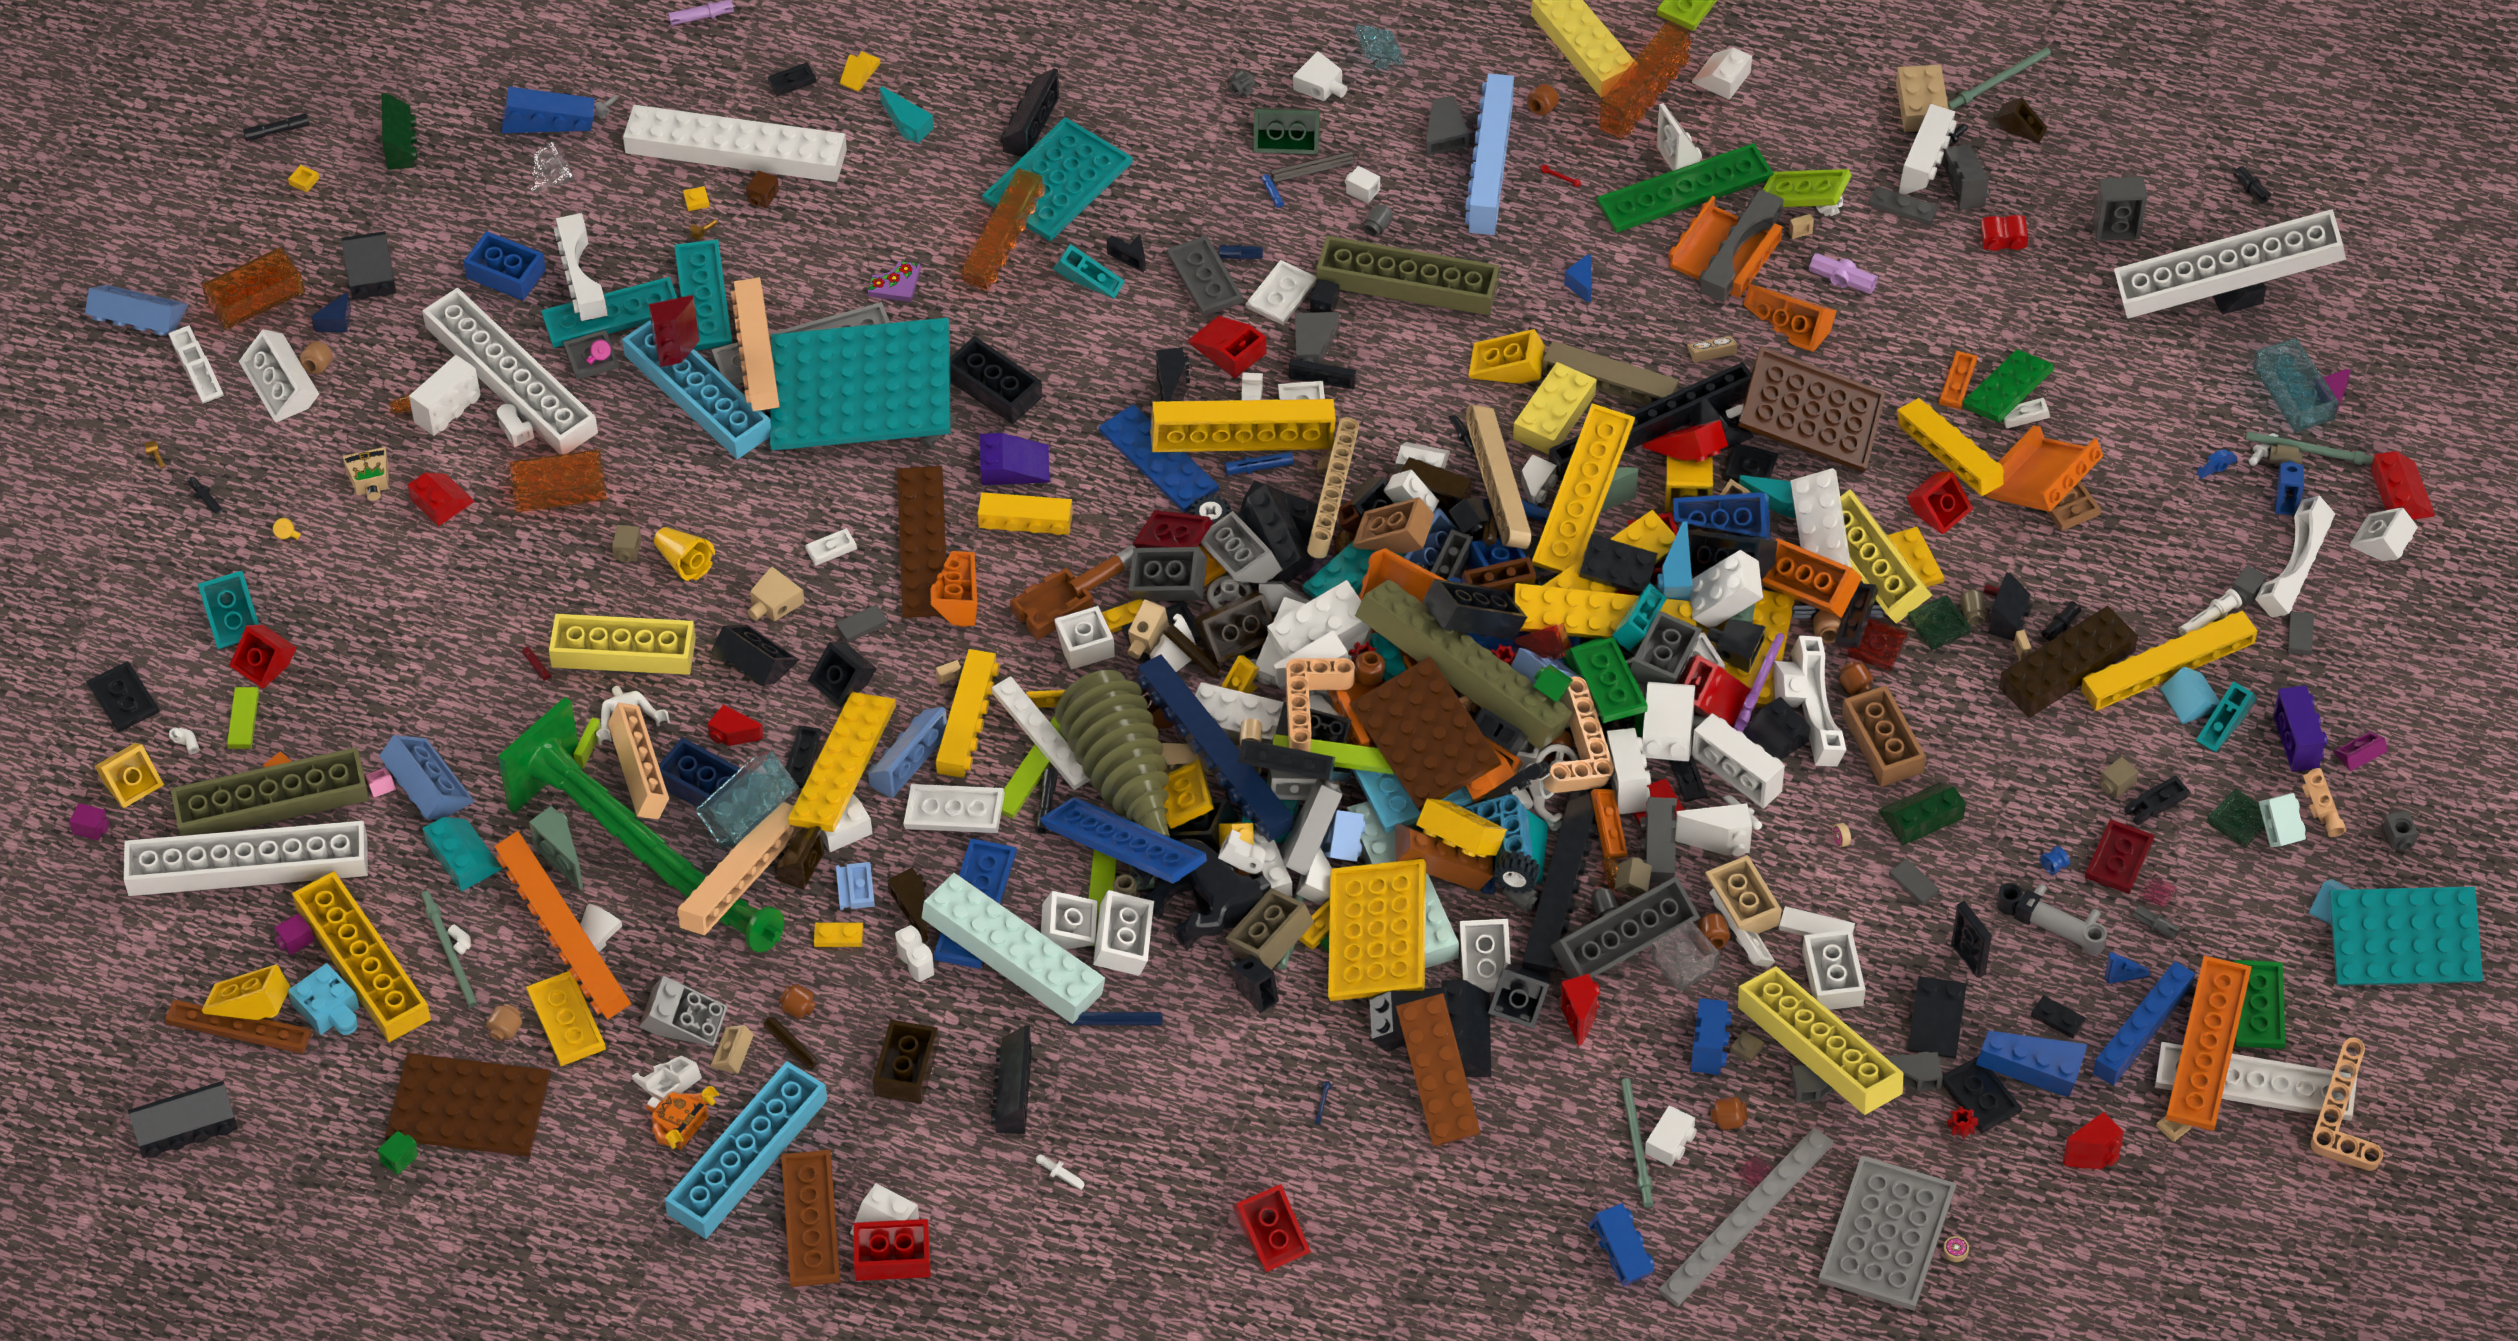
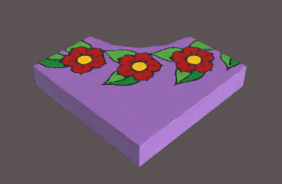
M899 261L890 272L882 275H872L868 296L912 302L921 265Z

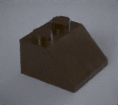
M816 826L799 831L793 840L788 841L786 853L776 863L775 871L778 875V881L803 890L806 888L824 855L821 827Z

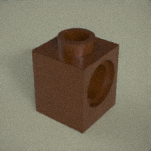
M758 170L746 187L747 201L753 206L768 208L779 191L778 177Z

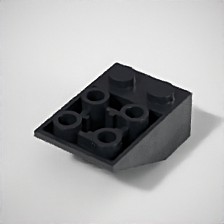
M1287 702L1283 703L1276 735L1288 736ZM1310 708L1311 739L1346 744L1352 720Z

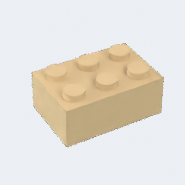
M1941 65L1898 67L1896 87L1904 132L1919 131L1930 104L1949 109Z

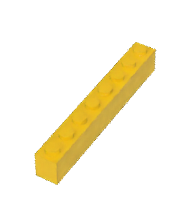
M2243 611L2229 614L2224 619L2210 622L2203 628L2195 631L2191 630L2184 636L2170 639L2165 644L2151 647L2144 653L2130 656L2125 661L2111 664L2099 672L2086 675L2082 681L2081 692L2093 709L2097 711L2169 680L2183 667L2193 670L2254 644L2258 630Z

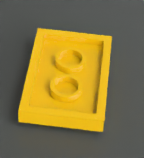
M1918 527L1887 535L1926 587L1944 582L1945 577Z
M1199 759L1167 774L1169 782L1163 790H1166L1169 796L1164 803V808L1168 810L1166 820L1171 829L1214 809L1204 767Z

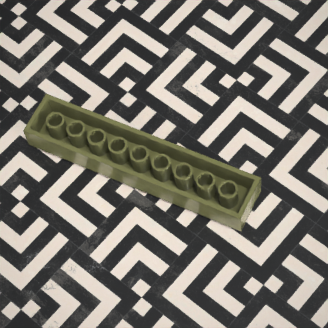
M1388 579L1364 595L1355 614L1358 619L1416 661L1421 662L1431 656L1452 687L1481 708L1484 707L1522 730L1528 736L1527 741L1539 750L1563 734L1574 712L1568 709L1562 702L1554 701L1533 687L1534 684L1526 676L1515 671L1508 663L1493 655L1490 650L1483 648L1469 635H1465L1461 631H1446L1442 629L1437 619L1428 612V608L1418 601L1415 596L1408 594L1400 588L1397 583Z

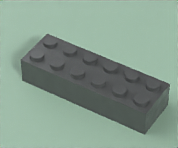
M1675 876L1551 945V948L1569 979L1588 973L1593 978L1699 919L1700 916L1678 877Z

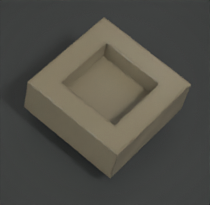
M1743 1031L1730 1047V1052L1751 1063L1764 1047V1042Z

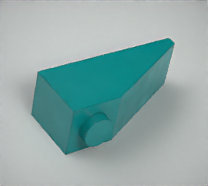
M883 86L879 88L881 103L904 139L918 144L934 129L932 114Z
M1071 244L1063 251L1053 267V270L1066 279L1112 299L1116 297L1125 283L1122 278Z
M1740 475L1739 484L1748 489L1751 493L1765 492L1769 496V509L1780 515L1796 518L1791 481Z
M1649 583L1620 621L1612 637L1630 651L1646 636L1667 597Z
M2233 681L2196 741L2217 752L2249 713L2257 700L2255 694Z

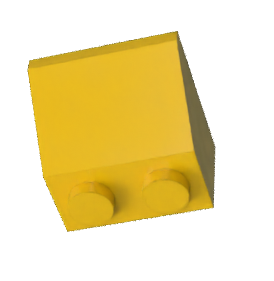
M133 743L94 766L104 785L122 808L129 806L164 785L143 745L139 743Z

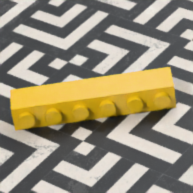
M1917 398L1897 409L1898 426L1979 495L1984 496L2004 485V469L1999 462H1995L1986 451L1977 447L1957 427H1953L1942 415L1935 412L1929 404Z
M968 650L937 755V774L964 778L966 771H970L972 768L973 757H971V753L977 750L978 738L976 736L977 733L982 732L984 724L982 715L988 712L989 700L987 698L988 695H993V677H998L1000 664L996 663V653Z

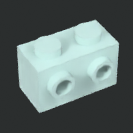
M2294 793L2259 801L2270 848L2306 839L2305 825L2301 821L2299 814L2300 806Z

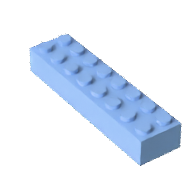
M1488 73L1487 82L1482 84V95H1485V97L1482 96L1480 99L1479 111H1483V113L1478 114L1477 127L1480 129L1476 131L1475 144L1478 145L1473 149V160L1476 162L1471 164L1470 177L1474 178L1469 180L1468 193L1471 195L1466 199V210H1470V212L1466 211L1465 224L1469 225V233L1495 235L1513 107L1514 76Z

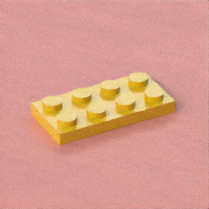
M570 971L526 987L560 1067L606 1050L605 1043L579 985Z

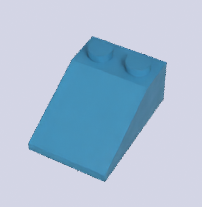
M1687 521L1682 522L1663 564L1662 573L1658 574L1656 589L1665 595L1667 599L1690 601L1692 575Z

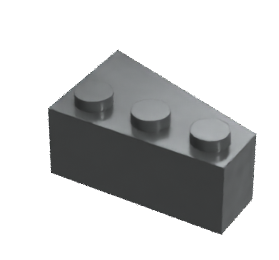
M1970 144L1944 149L1943 164L1959 210L1985 207L1986 198H1989V178Z
M1648 797L1645 817H1640V831H1644V838L1640 839V852H1644L1643 862L1652 866L1650 883H1664L1675 876V809L1677 798Z

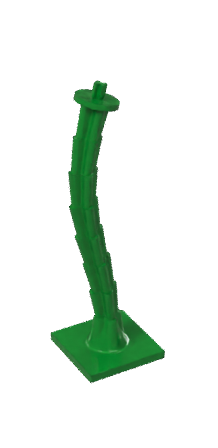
M564 697L498 755L507 807L514 814L549 784L558 790H563L586 813L590 812L614 838L618 837L643 864L647 863L671 888L675 887L686 898L707 877L693 868L694 865L667 846L664 839L637 819L638 816L611 796L608 789L582 771V767L574 760L573 753L579 742L572 701ZM741 898L719 919L724 925L732 926L744 934L748 947L758 953L766 952L772 948L776 942L778 943L781 940L780 936L783 934L784 916L779 909L768 906L758 910Z

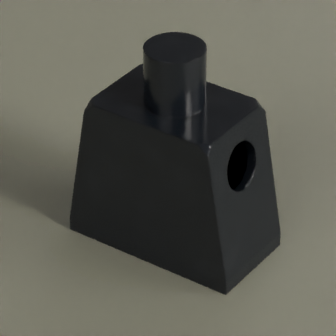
M1729 620L1723 631L1711 627L1707 638L1709 641L1717 643L1716 652L1723 661L1749 673L1764 642L1766 626Z
M1253 955L1243 960L1237 957L1231 961L1229 968L1233 971L1236 988L1259 1013L1279 1002L1275 975L1269 967Z

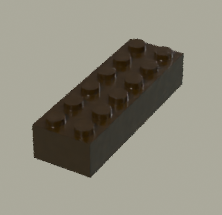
M2107 605L2001 672L1999 689L2028 718H2031L2081 686L2086 675L2099 672L2136 650L2138 635Z

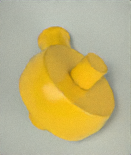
M280 518L273 524V533L279 539L284 540L293 537L298 540L301 533L294 531V524L287 518Z

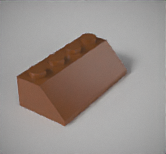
M1400 823L1395 825L1396 862L1424 859L1426 862V874L1479 891L1493 877V857L1489 855L1486 858L1478 855L1472 857L1462 852L1463 848L1457 845L1452 847L1443 843V838L1431 837L1423 833V831Z

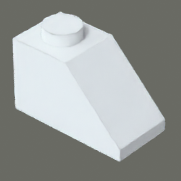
M1774 661L1775 699L1781 696L1790 707H1798L1807 699L1805 674L1796 662Z
M1319 847L1307 876L1301 874L1296 894L1322 905L1328 898L1330 899L1332 867L1321 847Z

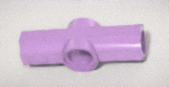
M1815 253L1809 266V271L1829 278L1833 285H1841V288L1850 286L1868 294L1873 292L1878 280V276L1858 269L1849 259L1837 261Z

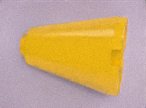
M668 527L661 528L656 532L654 545L684 580H698L711 568L713 562L710 560L712 554L715 555V549L713 544L707 539Z

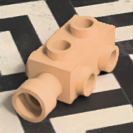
M2320 768L2309 771L2308 774L2303 775L2306 784H2303L2302 788L2306 798H2312L2313 804L2309 806L2313 817H2319L2321 824L2326 823L2325 828L2329 837L2340 836L2346 832L2344 821L2339 817L2323 772Z

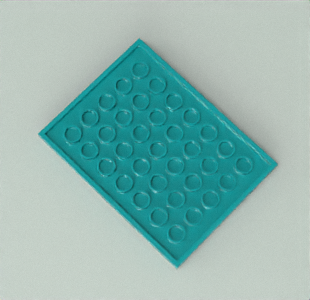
M949 318L772 334L771 352L780 406L771 409L770 446L772 450L951 434Z

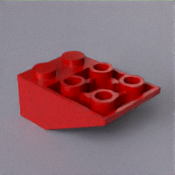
M1222 316L1216 317L1187 340L1190 345L1233 378H1237L1266 355L1265 335L1250 324Z
M1700 655L1689 658L1677 683L1695 685L1694 712L1706 718L1713 713L1717 717L1723 718L1732 728L1743 708L1746 696L1751 691L1749 687L1720 666Z

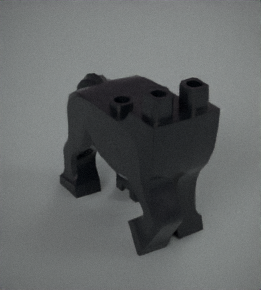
M1182 839L1179 842L1206 853L1207 861L1175 883H1170L1164 879L1160 880L1155 889L1144 896V899L1154 901L1153 915L1159 920L1164 914L1165 905L1171 897L1191 890L1192 898L1201 912L1193 911L1190 919L1173 927L1174 938L1186 951L1201 936L1218 935L1222 932L1223 928H1235L1271 889V884L1263 875L1253 881L1249 876H1241L1235 873L1231 864L1219 859V855L1211 847L1195 839ZM1129 865V874L1133 878L1138 876L1141 882L1139 885L1145 889L1154 875Z

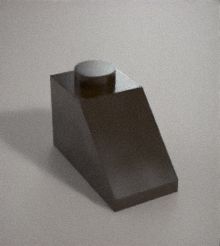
M2022 97L2003 103L1995 118L2006 132L2040 143L2048 128Z

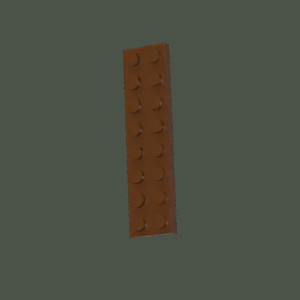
M942 466L897 468L903 618L942 616L931 605L930 589L937 581V576L942 572L946 562Z

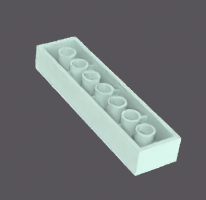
M1368 801L1347 807V812L1364 814L1363 819H1365L1366 826L1364 832L1361 833L1360 843L1362 844L1361 855L1365 864L1396 862L1395 830L1388 833L1384 832ZM1426 874L1425 968L1458 959L1459 942L1429 875Z
M953 873L924 901L921 917L923 920L1073 1024L1079 1015L1085 1012L1102 995L1105 977L957 874Z

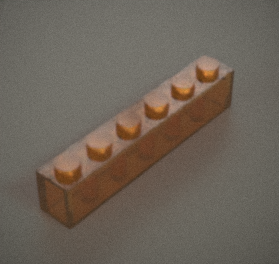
M1020 168L1017 169L961 270L964 283L988 291L990 286L996 282L998 272L1001 266H1005L1010 250L1015 248L1017 237L1020 232L1024 231L1029 215L1034 213L1038 199L1044 195L1045 185L1042 175Z

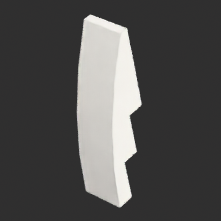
M190 325L170 332L169 338L202 404L224 396L209 361L204 355L199 342L196 341Z

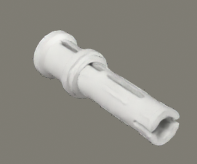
M2228 589L2224 596L2212 600L2206 610L2178 628L2180 635L2184 636L2191 630L2195 631L2203 628L2217 618H2225L2229 611L2242 605L2239 594L2233 589Z

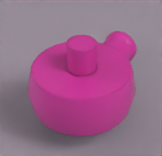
M605 340L594 341L590 347L591 356L586 361L592 365L595 360H606L611 354L610 344Z

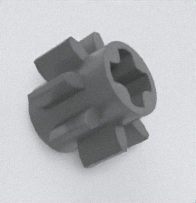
M1241 70L1230 76L1232 81L1228 86L1233 95L1247 97L1254 92L1252 87L1255 85V80L1249 72Z

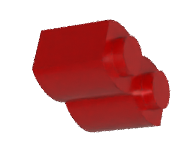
M2010 215L2004 218L1990 216L1981 219L1980 230L1983 249L1998 251L2004 248L2019 250L2027 247L2028 231L2025 216Z

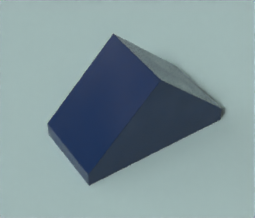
M344 293L311 316L313 329L316 332H348L351 305L347 293Z

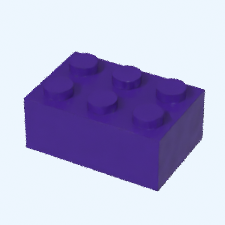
M2306 685L2279 689L2273 713L2292 772L2319 768L2321 759H2324V746L2327 745L2326 733L2322 732L2320 727V715L2314 709V697L2312 694H2309Z

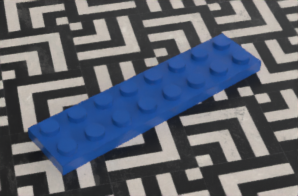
M1076 797L1071 798L1040 818L1046 829L1170 883L1179 881L1182 877L1207 861L1206 853Z

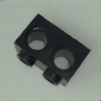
M1484 707L1474 721L1486 738L1514 756H1517L1528 738L1522 730Z

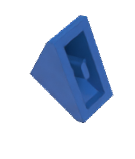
M1591 255L1584 256L1567 269L1564 278V285L1586 302H1591Z

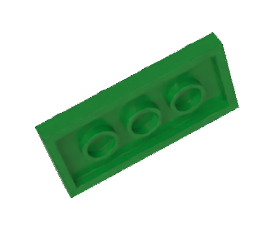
M2017 349L1962 401L1963 407L2000 423L2054 370L2053 363Z
M1614 637L1570 648V656L1580 677L1588 685L1592 701L1603 723L1647 712L1648 705Z
M2234 960L2235 963L2252 966L2236 1033L2235 1047L2285 1049L2283 962Z

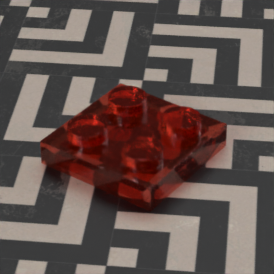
M1869 619L1860 647H1850L1847 657L1891 671L1906 641L1908 632Z

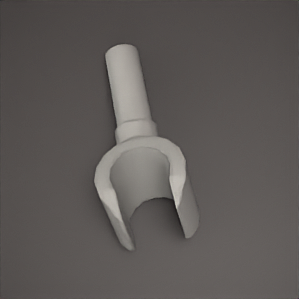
M614 95L604 103L597 102L595 114L600 119L606 117L610 112L608 107L618 97Z

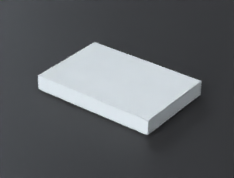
M1280 260L1246 302V308L1284 325L1317 284V277Z

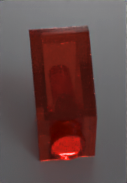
M1564 623L1515 638L1516 644L1542 658L1552 657L1553 661L1566 657L1565 652L1570 651V648H1572Z

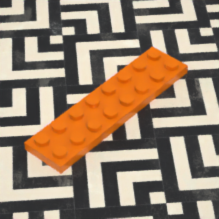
M2203 956L2166 1120L2210 1131L2215 1130L2252 966Z

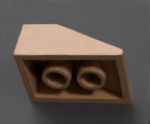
M1420 497L1365 511L1353 546L1358 549L1376 551L1386 548L1392 552L1404 554L1423 549L1435 515Z

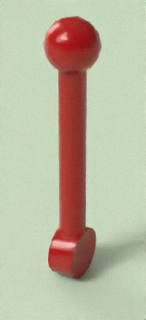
M1548 165L1541 166L1542 173L1552 174L1573 183L1575 187L1581 185L1579 179H1572L1549 169Z

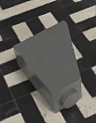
M1454 95L1433 100L1426 137L1427 156L1468 147L1469 132Z
M1340 312L1295 313L1296 360L1321 364L1340 329Z

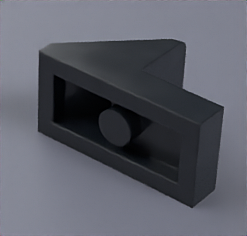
M1139 234L1130 245L1122 239L1110 236L1107 240V254L1144 273L1146 265L1141 235Z

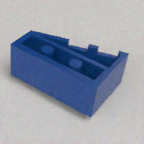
M1699 998L1691 1072L1720 1075L1721 1066L1726 1067L1727 1052H1723V1046H1728L1730 1032L1725 1031L1726 1025L1731 1026L1732 1011H1727L1728 1001Z
M1621 1203L1596 1213L1589 1222L1588 1227L1590 1230L1596 1229L1601 1238L1598 1244L1601 1249H1606L1610 1258L1609 1263L1624 1287L1650 1276L1654 1271L1653 1267H1655L1652 1256L1649 1253L1646 1254L1641 1233L1636 1231L1632 1222L1634 1219L1631 1211Z

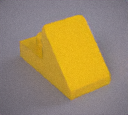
M862 51L857 57L850 54L840 80V85L859 92L880 65V59Z
M1240 655L1237 657L1221 687L1251 694L1257 689V686L1252 682L1260 668L1244 655Z

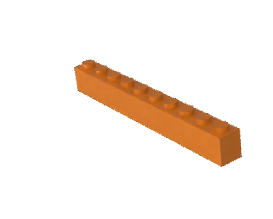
M516 831L494 847L499 853L496 859L503 869L508 867L509 871L506 874L513 885L518 882L519 887L516 890L523 900L529 899L530 903L527 904V907L534 917L536 915L540 916V919L537 920L538 924L544 932L549 930L551 933L548 939L555 949L560 947L562 950L558 954L565 965L571 964L572 968L569 971L576 982L581 979L583 984L579 987L587 998L592 996L594 999L590 1004L596 1013L600 1014L602 1012L608 1020L632 1003L519 831Z

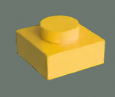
M300 165L288 178L289 185L307 193L319 180V174Z
M705 186L683 190L688 211L710 207Z

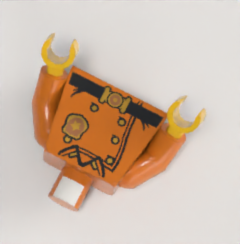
M708 1086L702 1093L678 1094L672 1092L664 1101L652 1097L648 1101L646 1109L653 1113L651 1116L652 1131L658 1144L682 1150L708 1119L709 1115L706 1104L711 1106L715 1104L713 1098L720 1095L713 1086Z

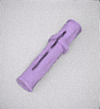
M732 0L716 3L710 1L707 5L668 12L671 26L708 17L713 19L717 15L733 13L734 9Z

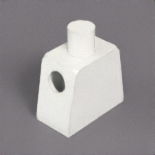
M1318 51L1293 75V89L1295 91L1325 101L1332 93L1342 98L1347 92V86L1342 84V70Z

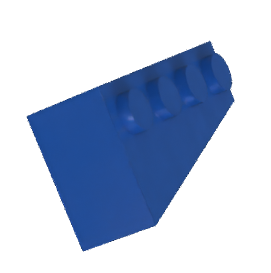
M508 86L503 110L502 133L591 131L594 119L595 98Z
M1765 492L1673 498L1674 521L1679 525L1687 521V526L1770 540L1769 496Z
M1988 1030L1976 1065L2069 1097L2075 1085L2088 1044Z

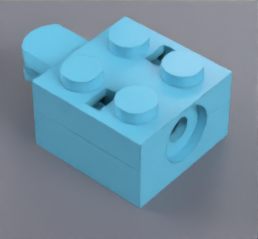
M327 963L288 990L292 1006L320 1035L333 1026L342 1035H349L357 1029L358 1021L354 1011L359 1008L356 993Z

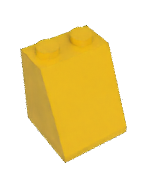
M1667 456L1665 512H1674L1673 498L1712 496V457L1695 463L1694 459L1683 461Z

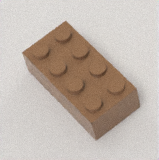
M1887 685L1844 699L1842 717L1881 787L1924 773L1926 755Z

